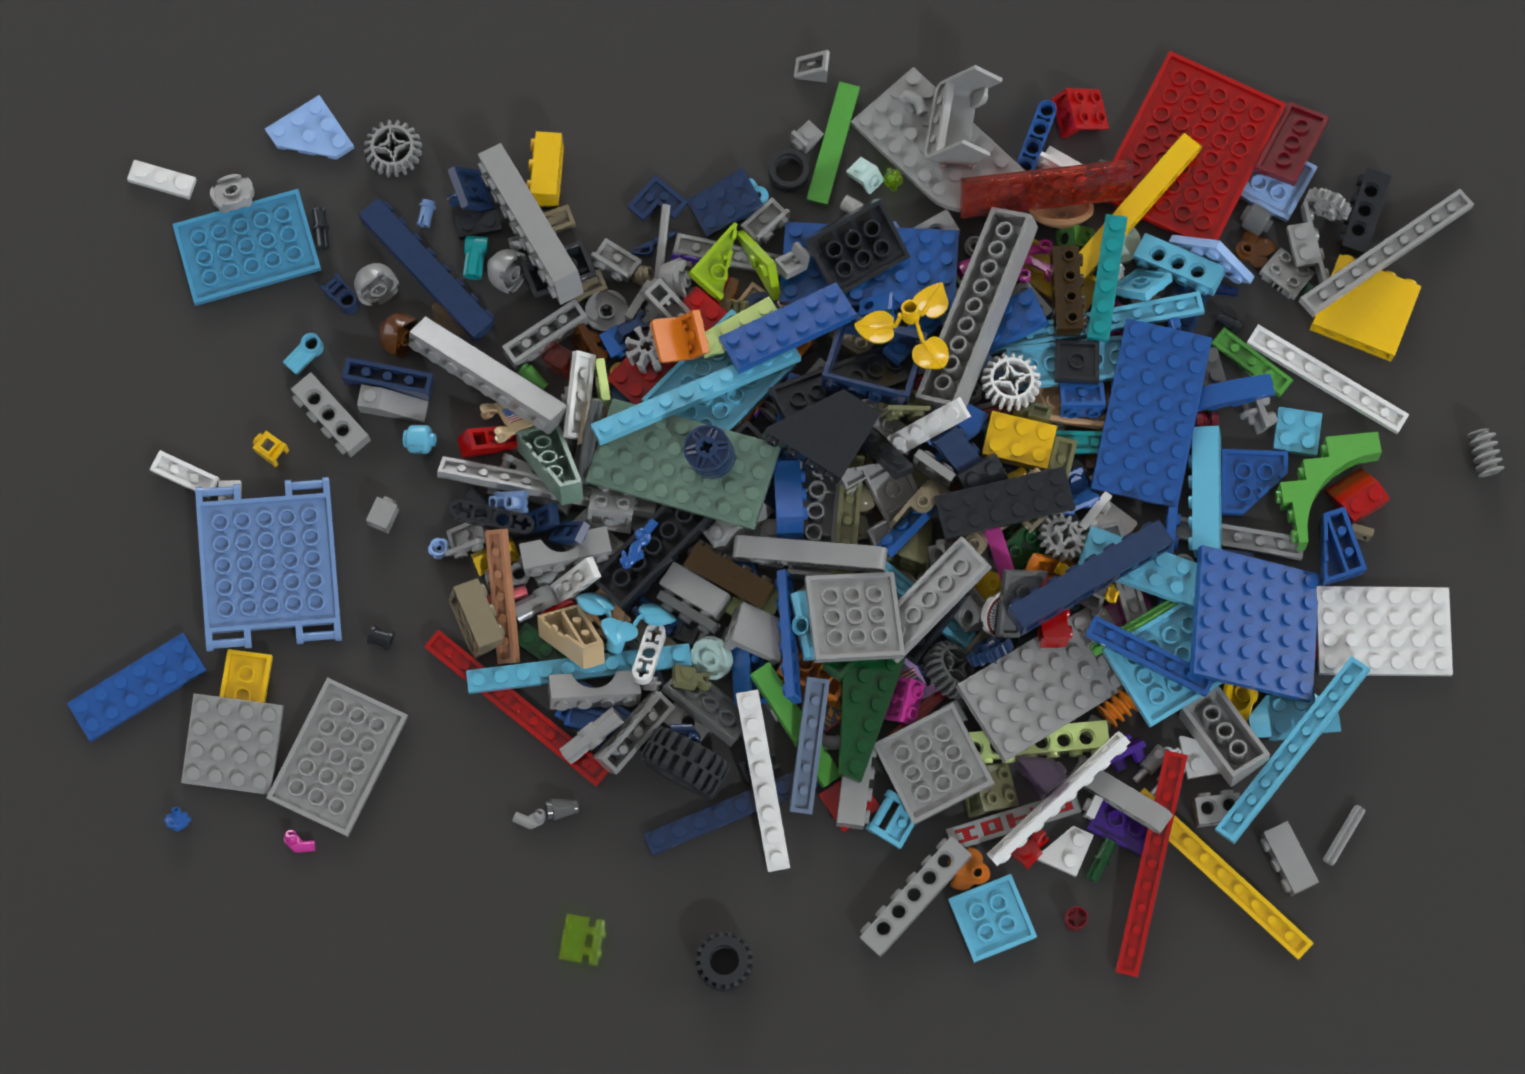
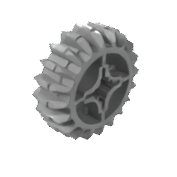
M388 120V125L384 126L380 122V129L373 127L372 131L374 134H367L369 141L364 142L366 147L364 154L367 156V163H372L371 168L373 170L378 168V174L381 175L386 172V176L389 178L391 173H394L395 177L398 178V172L402 171L406 175L407 168L410 170L414 169L412 163H419L418 157L422 156V151L420 150L422 143L419 142V134H415L413 127L408 129L409 126L406 122L401 126L399 120L395 122V125H392L391 120ZM395 135L402 136L409 142H405L404 140H397L395 138ZM387 137V140L384 143L379 144V142L382 139ZM392 141L394 143V146H396L394 150V156L391 151ZM407 154L403 159L399 161L401 155ZM378 156L388 157L391 159V162H386Z

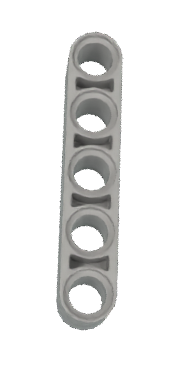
M1099 771L1089 785L1082 787L1089 793L1104 798V802L1158 834L1162 832L1173 816L1162 805L1105 771Z

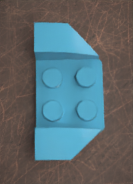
M1314 693L1313 701L1307 703L1277 695H1266L1249 716L1250 728L1258 738L1266 737L1268 741L1285 740L1319 696ZM1339 713L1334 716L1322 733L1341 732Z

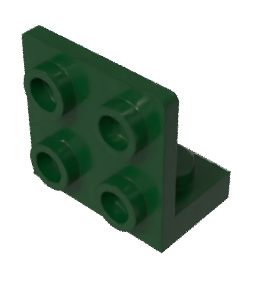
M1021 523L1010 525L1002 532L1014 570H1025L1028 560L1033 553L1052 556V553L1045 554L1046 547H1040L1043 540L1037 538L1041 533L1038 531V528L1030 533Z

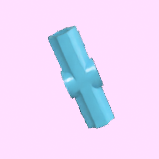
M806 591L795 592L790 595L794 614L792 630L798 635L803 661L814 660Z

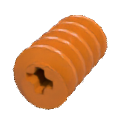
M1125 689L1124 692L1119 690L1116 694L1117 697L1112 695L1109 698L1110 702L1106 700L1102 702L1103 708L1097 706V710L1103 719L1107 720V723L1112 724L1114 727L1118 726L1117 718L1122 722L1125 721L1124 713L1129 717L1132 716L1131 708L1138 712L1137 707Z

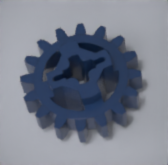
M987 637L978 644H975L973 650L968 652L965 657L970 667H977L979 665L982 667L989 666L992 663L997 664L996 661L1012 651L1014 645L1010 637Z

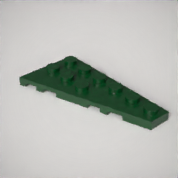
M905 658L899 663H896L893 659L859 660L842 678L840 697V776L857 783L862 782Z

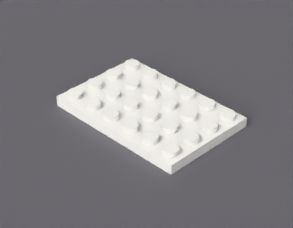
M1316 586L1318 600L1316 631L1318 675H1337L1351 656L1370 668L1367 676L1453 675L1448 587Z

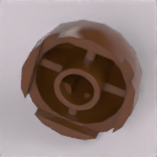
M404 313L392 314L382 321L379 326V341L384 350L398 358L408 355L412 348H408L409 332L419 321Z

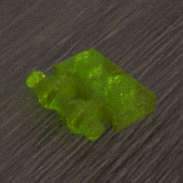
M567 914L559 959L582 963L584 954L590 956L589 965L597 966L598 959L602 956V950L600 949L602 938L606 934V930H604L606 921L597 919L594 928L589 927L590 917ZM587 934L594 936L591 948L585 947Z

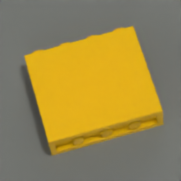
M1340 254L1335 262L1331 276L1356 259L1350 255ZM1381 270L1317 314L1309 330L1391 362L1397 352L1421 286L1412 279H1402L1397 277L1394 272Z

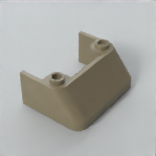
M927 480L888 526L892 528L909 507L918 513H927L933 506L936 509L934 496L950 493L951 491L938 480ZM985 531L967 535L965 538L980 555L989 545Z

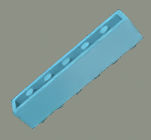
M1219 426L1194 427L1190 445L1192 455L1188 456L1189 468H1192V475L1188 476L1189 489H1192V496L1188 497L1189 509H1192V516H1189L1188 524L1189 530H1192V537L1188 538L1189 550H1193L1195 558L1198 556V547L1202 545L1222 550L1221 432Z

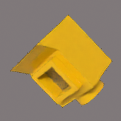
M265 431L264 434L259 433L253 441L254 446L252 448L255 453L274 467L278 465L276 459L283 451L286 454L289 452L287 445L268 431Z

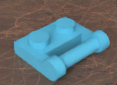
M887 789L884 794L885 799L873 820L866 825L865 829L896 848L901 849L914 825L899 795ZM896 802L899 805L886 828L882 830L879 828V825L892 803Z

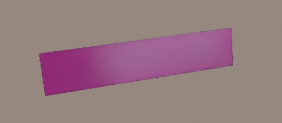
M997 528L985 531L1002 583L1003 569L1014 570L1002 529Z

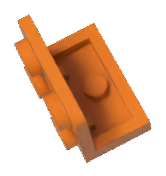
M692 310L680 317L654 319L650 322L658 359L661 363L694 360L710 352L700 310Z

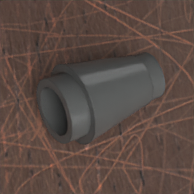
M550 799V801H545L547 819L555 821L574 813H579L577 799Z

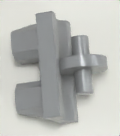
M1269 397L1242 405L1244 412L1239 415L1240 419H1248L1249 424L1253 425L1256 434L1263 433L1270 426L1278 422L1276 413L1266 412L1265 406L1270 404Z

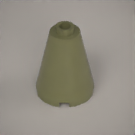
M931 517L892 558L887 556V562H891L897 570L908 571L915 577L916 573H922L923 576L930 568L927 547L932 546L934 522L931 520Z

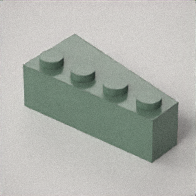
M560 425L550 434L536 427L517 431L518 452L560 504L565 505L582 501V481L566 440L563 437Z

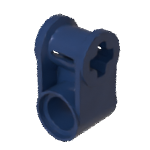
M335 273L333 279L326 285L320 286L326 297L334 302L344 314L353 315L359 310V301L355 293L339 274ZM347 299L353 300L350 305H343Z

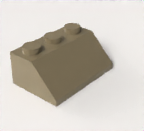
M478 578L454 586L448 598L461 633L474 659L500 646L505 636L502 625L497 624L495 619V608L492 604L488 603L486 598L488 596L484 584H480Z

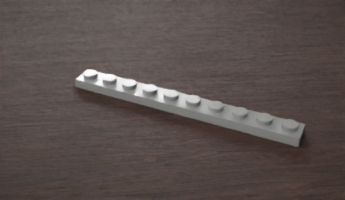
M1461 189L1457 190L1300 297L1298 302L1312 317L1316 316L1472 209L1474 203Z
M445 456L442 457L437 471L438 478L505 491H528V495L558 501L539 476L533 473ZM582 484L583 500L572 504L589 507L593 485ZM636 497L633 515L650 518L656 512L658 503Z

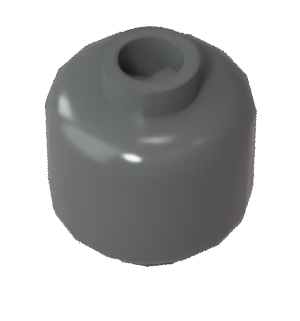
M1256 203L1252 206L1248 205L1239 219L1242 221V227L1255 235H1260L1263 231L1267 233L1273 223L1270 220L1272 213Z

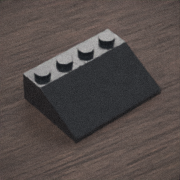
M874 199L800 240L803 247L809 252V259L826 286L837 282L843 293L854 289L911 257L882 199Z

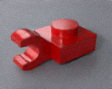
M1041 829L1033 833L1031 840H1027L1022 847L1016 848L1011 853V856L1026 869H1029L1043 854L1040 847L1049 840V837Z

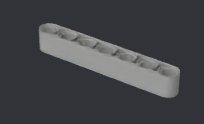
M737 535L734 537L732 558L741 562L878 573L886 571L888 549L879 546Z

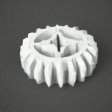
M1014 352L1011 353L1009 358L1005 353L1002 354L1001 359L998 356L994 357L993 362L989 361L987 363V368H984L982 373L984 376L981 378V383L984 384L982 385V391L987 392L985 394L986 399L992 398V405L999 403V409L1007 406L1008 412L1011 411L1012 406L1017 411L1020 410L1021 405L1024 408L1028 407L1029 402L1033 403L1035 396L1039 394L1038 388L1041 386V381L1038 380L1040 373L1035 372L1037 369L1036 365L1029 366L1031 360L1023 361L1022 354L1019 358H1015ZM1004 369L1003 377H999L998 380L994 381V375ZM1028 383V389L1018 395L1019 387Z

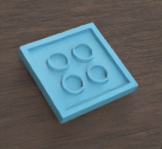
M1011 874L948 899L973 963L1037 938Z

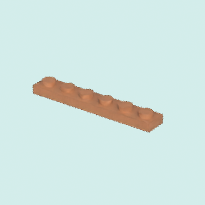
M508 528L485 530L491 600L496 611L495 619L497 624L502 625L505 633L501 645L496 647L497 663L520 662Z

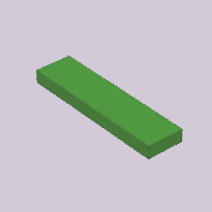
M1225 327L1211 342L1212 347H1217L1218 352L1248 375L1271 374L1275 394L1279 398L1293 382L1290 376Z

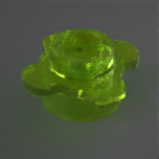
M887 168V173L883 174L884 182L887 187L895 192L897 187L903 184V177L897 169Z

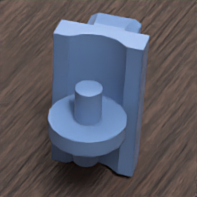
M528 491L494 492V496H489V506L518 513H528Z

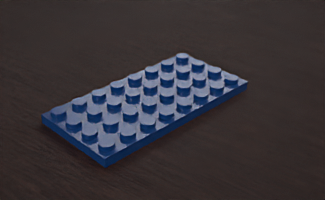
M786 222L783 255L792 251L793 243L799 242L803 247L800 242L801 239L828 224ZM896 227L911 257L844 293L852 308L859 309L862 299L893 292L897 308L901 311V305L904 301L912 300L917 293L926 287L942 282L949 304L946 313H949L956 293L959 230ZM810 259L807 270L787 280L781 274L780 305L791 304L827 287Z
M1129 318L1125 320L1090 490L1103 493L1106 491L1112 495L1165 507L1178 508L1212 342L1211 337Z

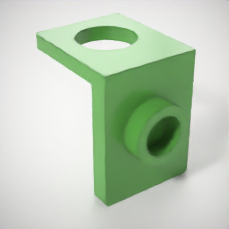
M1081 225L1057 230L1056 244L1057 246H1079L1083 248L1095 235V230ZM1068 233V242L1063 245L1062 236Z

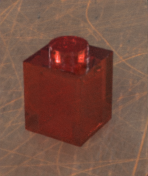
M555 342L544 356L543 361L553 372L568 380L570 379L573 351Z

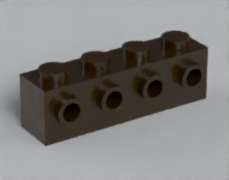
M1052 246L1049 255L1054 336H1080L1083 329L1087 326L1086 315H1083L1082 308H1085V295L1081 293V287H1084V274H1080V267L1083 266V254L1079 253V246Z
M703 543V545L695 544L683 565L684 568L740 601L760 610L765 609L775 591V586L770 578L764 575L758 577L753 574V569L744 564L740 567L733 563L734 559L723 553L721 556L715 553V548L707 543Z

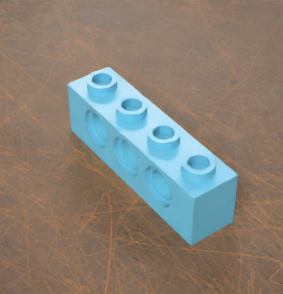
M1147 233L1144 234L1134 253L1135 263L1141 269L1171 273L1172 279L1177 284L1183 287H1193L1196 291H1200L1202 295L1209 294L1214 296L1225 275L1224 266ZM1157 255L1164 256L1160 261L1154 260V257ZM1178 263L1184 265L1181 269L1173 268ZM1196 272L1203 273V275L1199 278H1195L1192 276Z

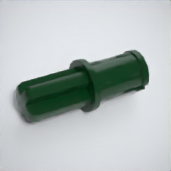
M1108 838L1103 839L1097 854L1093 855L1094 860L1086 874L1088 880L1095 883L1098 882L1106 865L1110 864L1108 861L1117 846L1116 842Z

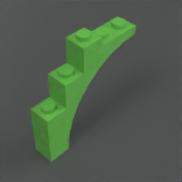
M1378 432L1325 437L1323 445H1320L1321 458L1303 459L1300 468L1297 470L1299 480L1280 482L1278 490H1275L1276 504H1280L1281 511L1287 510L1288 523H1292L1293 528L1290 532L1291 542L1295 544L1296 551L1305 550L1307 547L1309 511L1320 490L1332 478L1343 471L1362 463L1379 460L1382 451Z

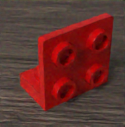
M1066 88L1051 98L1057 108L1055 116L1061 138H1069L1079 130L1109 129L1099 89Z

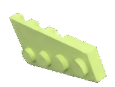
M770 297L759 301L705 331L710 352L703 355L704 359L726 353L719 342V336L777 310Z

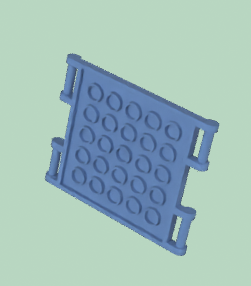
M322 477V480L297 482L284 480L286 496L241 499L240 484L215 488L195 487L206 651L242 646L252 648L251 631L296 627L297 644H304V641L329 639L342 641L329 477ZM323 488V493L292 495L294 490ZM234 495V500L203 502V497ZM334 624V630L303 633L302 627ZM244 631V638L213 640L212 634Z

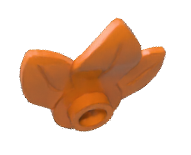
M972 847L967 848L972 857L951 881L950 886L952 888L965 891L972 888L975 884L982 885L989 880L990 869L983 863V855L979 850ZM948 859L949 866L951 864V859ZM978 869L982 870V874L976 877L975 871Z

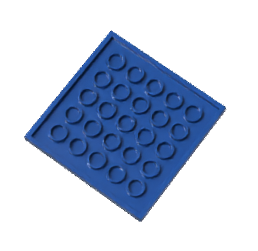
M1205 545L1198 547L1189 675L1307 703L1313 701L1318 613L1316 586H1319L1320 574Z

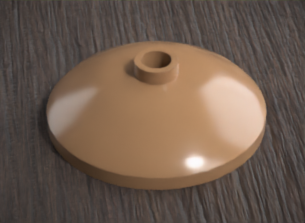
M1051 193L1032 200L1029 203L1028 212L1032 214L1035 221L1045 226L1065 229L1088 220L1094 212V206L1089 199L1077 194Z

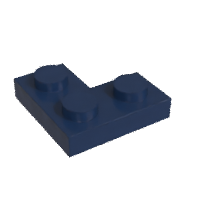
M655 175L628 204L627 209L644 222L657 207L662 209V204L671 205L670 217L675 220L687 207L688 201Z

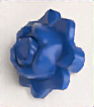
M179 807L172 808V813L167 814L166 818L163 819V823L167 825V828L176 832L188 826V822L191 821V817L188 816L187 812H181Z

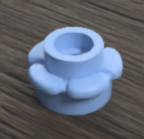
M444 538L433 539L428 546L429 554L433 555L435 559H442L446 556L445 551L450 550L448 547L449 542Z

